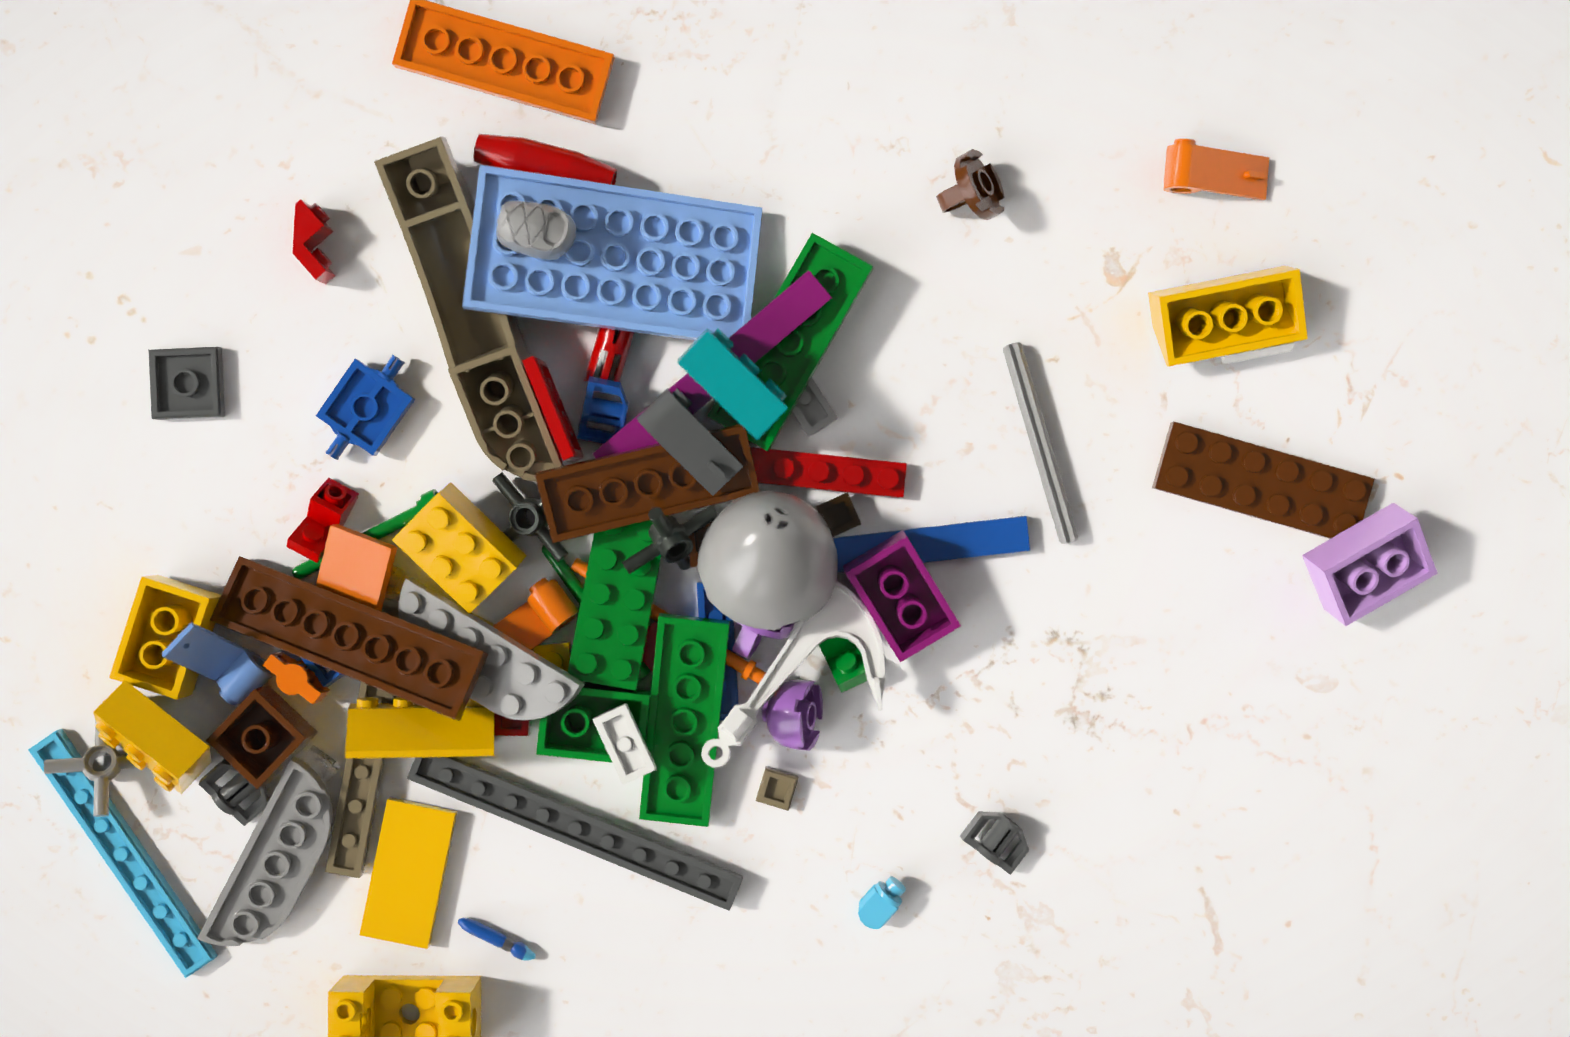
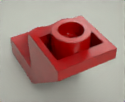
M300 199L295 203L292 254L315 280L326 285L336 275L329 268L332 264L331 260L317 246L334 232L326 223L330 217L317 203L311 206Z
M328 477L310 498L307 516L289 536L286 547L318 563L323 557L330 525L339 524L344 526L359 497V493Z

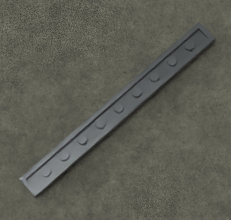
M415 757L407 776L408 780L730 911L743 880V876L455 757Z

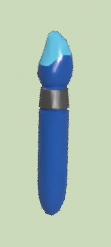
M460 918L458 920L459 926L467 933L502 950L511 952L517 959L530 961L536 957L535 953L523 942H515L510 937H506V935L470 918Z

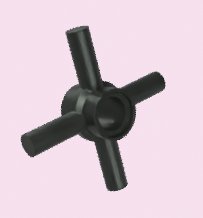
M503 472L494 477L492 482L513 506L509 513L510 526L503 533L511 541L516 540L521 534L526 536L536 535L557 562L565 558L569 553L560 542H552L541 498L539 500L535 498L524 499ZM527 509L534 513L535 522L533 525L529 524L526 519Z
M711 505L683 524H679L674 516H665L661 508H652L648 516L653 524L649 528L648 534L653 543L623 561L622 564L628 573L631 574L657 556L662 555L666 562L677 563L681 570H688L691 567L688 555L693 549V543L689 536L712 522L718 516L717 511Z

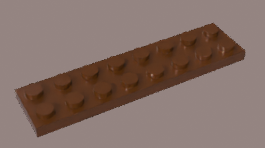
M241 556L238 557L210 618L212 622L458 721L462 718L488 656L486 652Z

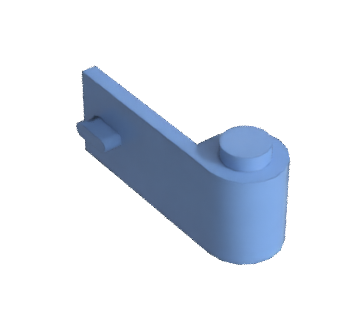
M192 622L161 653L165 659L215 680L221 689L219 691L220 696L231 705L241 704L254 689L264 686L274 675L263 666L266 660L260 655Z

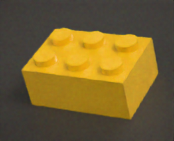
M452 482L438 492L392 539L399 548L469 614L527 556Z
M161 575L141 576L109 678L120 682L126 680L133 686L176 700L192 695L199 673L165 659L161 653L191 622L213 632L215 622L210 621V618L221 595Z
M126 680L93 711L97 722L95 728L100 732L98 736L113 749L118 745L122 747L128 754L126 758L138 769L143 770L145 767L150 769L156 776L154 778L155 782L168 792L175 789L182 795L211 764L209 745Z

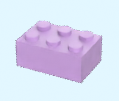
M1395 503L1386 506L1302 555L1323 609L1345 627L1438 574L1418 518Z

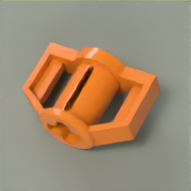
M282 651L271 654L263 664L265 668L276 675L278 688L287 695L300 694L313 705L322 701L330 691L328 687L322 686L313 671L309 668L306 669L307 666L303 660L297 661Z

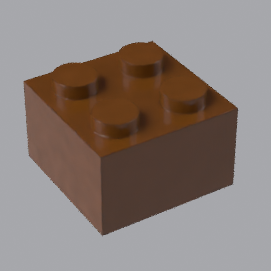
M265 685L254 689L205 741L256 789H259L270 783L288 765L290 759L296 756L311 741L318 731L273 688Z

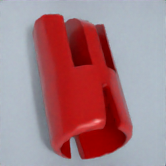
M599 327L584 381L588 382L589 376H594L600 352L604 350L606 352L598 378L608 379L614 356L618 354L619 358L612 381L620 382L634 332L619 330L614 340V329Z

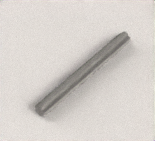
M1015 342L1003 347V353L1058 540L1061 544H1067L1076 541L1079 536L1023 346L1020 342Z

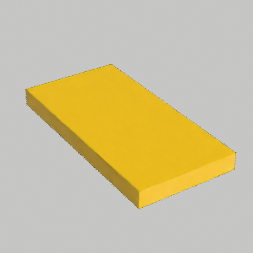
M392 797L387 799L359 935L424 949L430 947L458 811Z

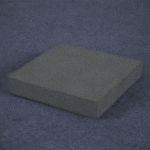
M221 347L148 350L151 419L225 417Z

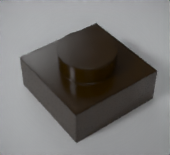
M848 492L815 506L827 523L832 537L861 525Z

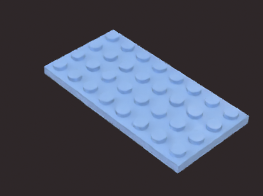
M480 165L463 309L696 340L707 328L713 333L719 328L729 338L751 319L763 208ZM508 201H525L551 205L566 212L573 218L576 225V237L572 247L557 260H544L518 253L503 246L496 235L498 216L502 206Z

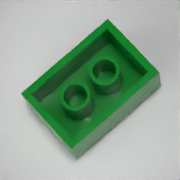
M585 683L579 694L567 706L553 714L540 718L536 755L612 763L593 719L627 703L646 743L651 690L637 689V691Z

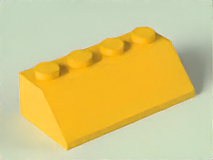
M1280 266L1148 293L1152 326L1168 367L1308 339L1300 269Z
M375 697L357 698V703H350L348 708L345 759L494 756V712L471 698L460 721L400 697L393 698V703H379V698Z

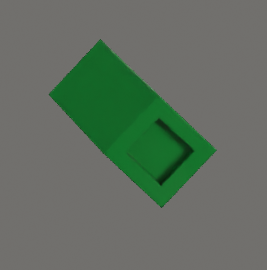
M835 637L819 644L841 693L867 681L861 652L854 643L848 639Z

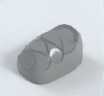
M508 201L502 206L499 213L496 235L503 246L513 251L538 259L557 260L572 247L576 237V225L570 215L551 205L525 201Z

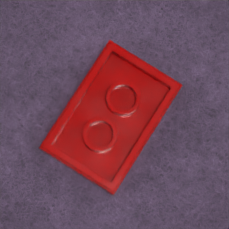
M535 356L522 360L562 460L573 463L582 459L584 456L547 363Z

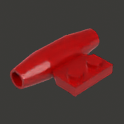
M479 134L474 147V162L481 165L610 185L616 184V168L578 151L524 137Z

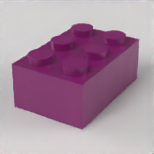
M903 530L843 566L845 574L900 663L961 627Z

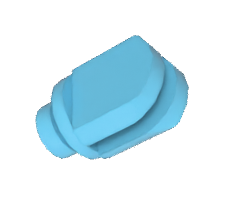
M890 876L886 883L879 881L877 884H874L859 901L858 915L860 921L871 929L883 927L898 911L902 903L900 896L906 891L904 885L893 876Z

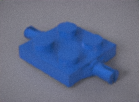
M392 354V357L382 371L370 368L359 359L355 358L315 415L328 424L337 435L330 447L325 451L326 454L339 460L348 444L360 446L373 456L378 455L416 400L403 391L396 381L393 380L403 364H405L403 360Z

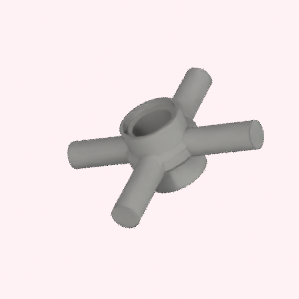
M95 728V746L89 748L82 758L44 760V774L83 772L88 779L94 781L93 817L109 816V781L114 779L121 769H134L137 767L126 758L127 755H121L116 748L113 749L98 736L100 732ZM103 755L111 757V765L106 770L100 772L93 770V762L96 758Z

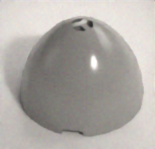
M762 491L737 498L726 506L707 528L699 548L697 571L706 590V596L721 613L735 622L749 627L778 630L784 625L801 620L805 622L824 607L832 596L837 580L838 554L827 523L822 515L810 504L796 496L783 492ZM767 516L772 520L770 525L765 520ZM778 524L787 525L785 528L777 529Z

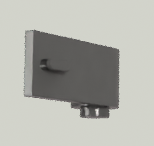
M667 388L637 417V420L713 496L743 468V465L693 416L689 409L693 404L690 399L678 388L674 392Z

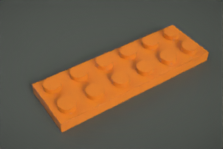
M410 0L392 64L395 68L596 125L615 57L614 54L427 0Z

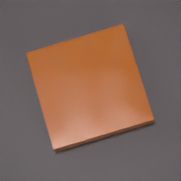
M339 524L330 525L316 586L382 611L398 547Z

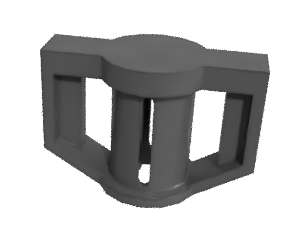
M223 759L200 779L198 785L212 797V800L219 809L228 815H232L245 826L265 809L269 802L266 785L259 788L261 796L244 810L239 804L254 792L256 788L240 773L236 774L223 787L218 786L215 782L230 769L236 770L229 762Z
M978 811L960 835L964 842L1010 875L1029 852L1022 828L1001 812ZM989 819L996 820L981 841L975 839ZM1018 834L1020 841L1007 858L1003 860L1000 856Z

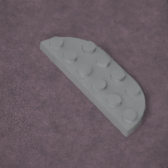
M415 578L405 579L399 598V619L488 653L470 696L471 699L500 716L514 720H534L561 710L575 699L582 690L585 683L472 613L469 614L462 607Z
M293 756L290 759L197 938L198 940L213 945L233 947L259 938L263 939L277 930L295 907L329 842L333 828V806L329 792L319 775L298 757Z

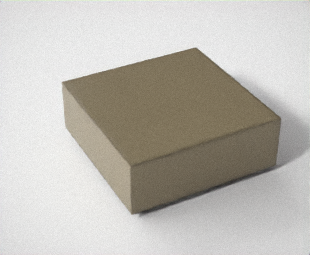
M765 766L755 801L789 811L799 776Z

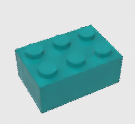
M707 328L678 358L677 363L753 437L758 439L788 409L783 401L787 396L770 378L766 383L757 376L761 371L759 367L746 354L739 358L731 350L734 346L733 342L719 328L714 333Z

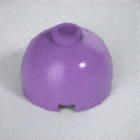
M789 680L763 706L762 719L764 722H767L770 734L780 745L810 751L815 746L820 731L814 730L816 718L822 720L823 717L822 691L819 685H814L816 681Z

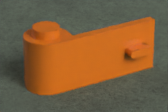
M1193 139L1174 140V145L1168 146L1166 150L1163 190L1178 194L1207 191L1265 200L1269 157L1198 146Z
M545 577L529 588L531 595L528 597L527 602L497 622L493 627L533 650L578 616L579 610L556 579L548 581Z

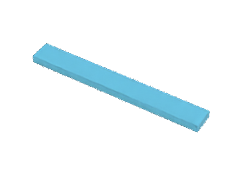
M63 729L54 731L28 749L43 772L44 760L82 758ZM83 772L45 774L185 978L189 977L215 959L218 954L211 944L197 939L201 932L200 928L110 797L109 816L93 817L94 781L88 779Z

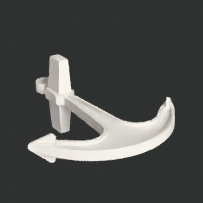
M836 580L832 596L824 607L809 620L798 622L794 632L748 701L744 704L735 705L718 726L720 739H711L704 744L701 755L703 761L708 766L720 768L728 763L731 755L729 747L742 745L749 733L758 724L757 712L815 648L830 638L848 639L857 646L861 652L867 682L876 700L878 711H883L885 656L882 639L865 605L846 586ZM714 747H720L723 751L722 757L718 760L710 758V750Z

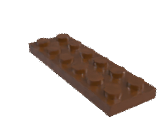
M1173 421L1170 422L1151 489L1331 539L1363 520L1375 478Z
M741 424L709 431L743 465V468L713 496L660 443L535 472L552 542L564 541L650 520L648 513L654 507L661 508L664 515L668 516L735 500L750 493L760 492L746 429Z

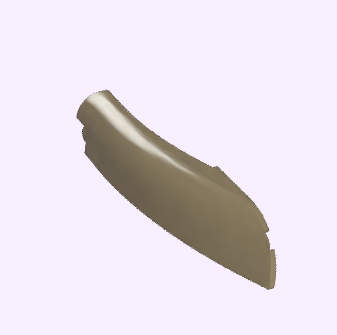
M438 137L375 160L374 164L404 236L427 299L449 368L447 370L474 437L483 453L501 470H506L522 477L523 480L536 482L535 472L564 466L522 362V360L530 356L516 316L463 309L475 204L462 171L458 170L446 137Z

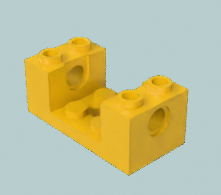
M343 975L328 991V1037H481V976ZM406 1004L415 1005L420 1013L419 1018L416 1020L405 1018L402 1013V1007Z

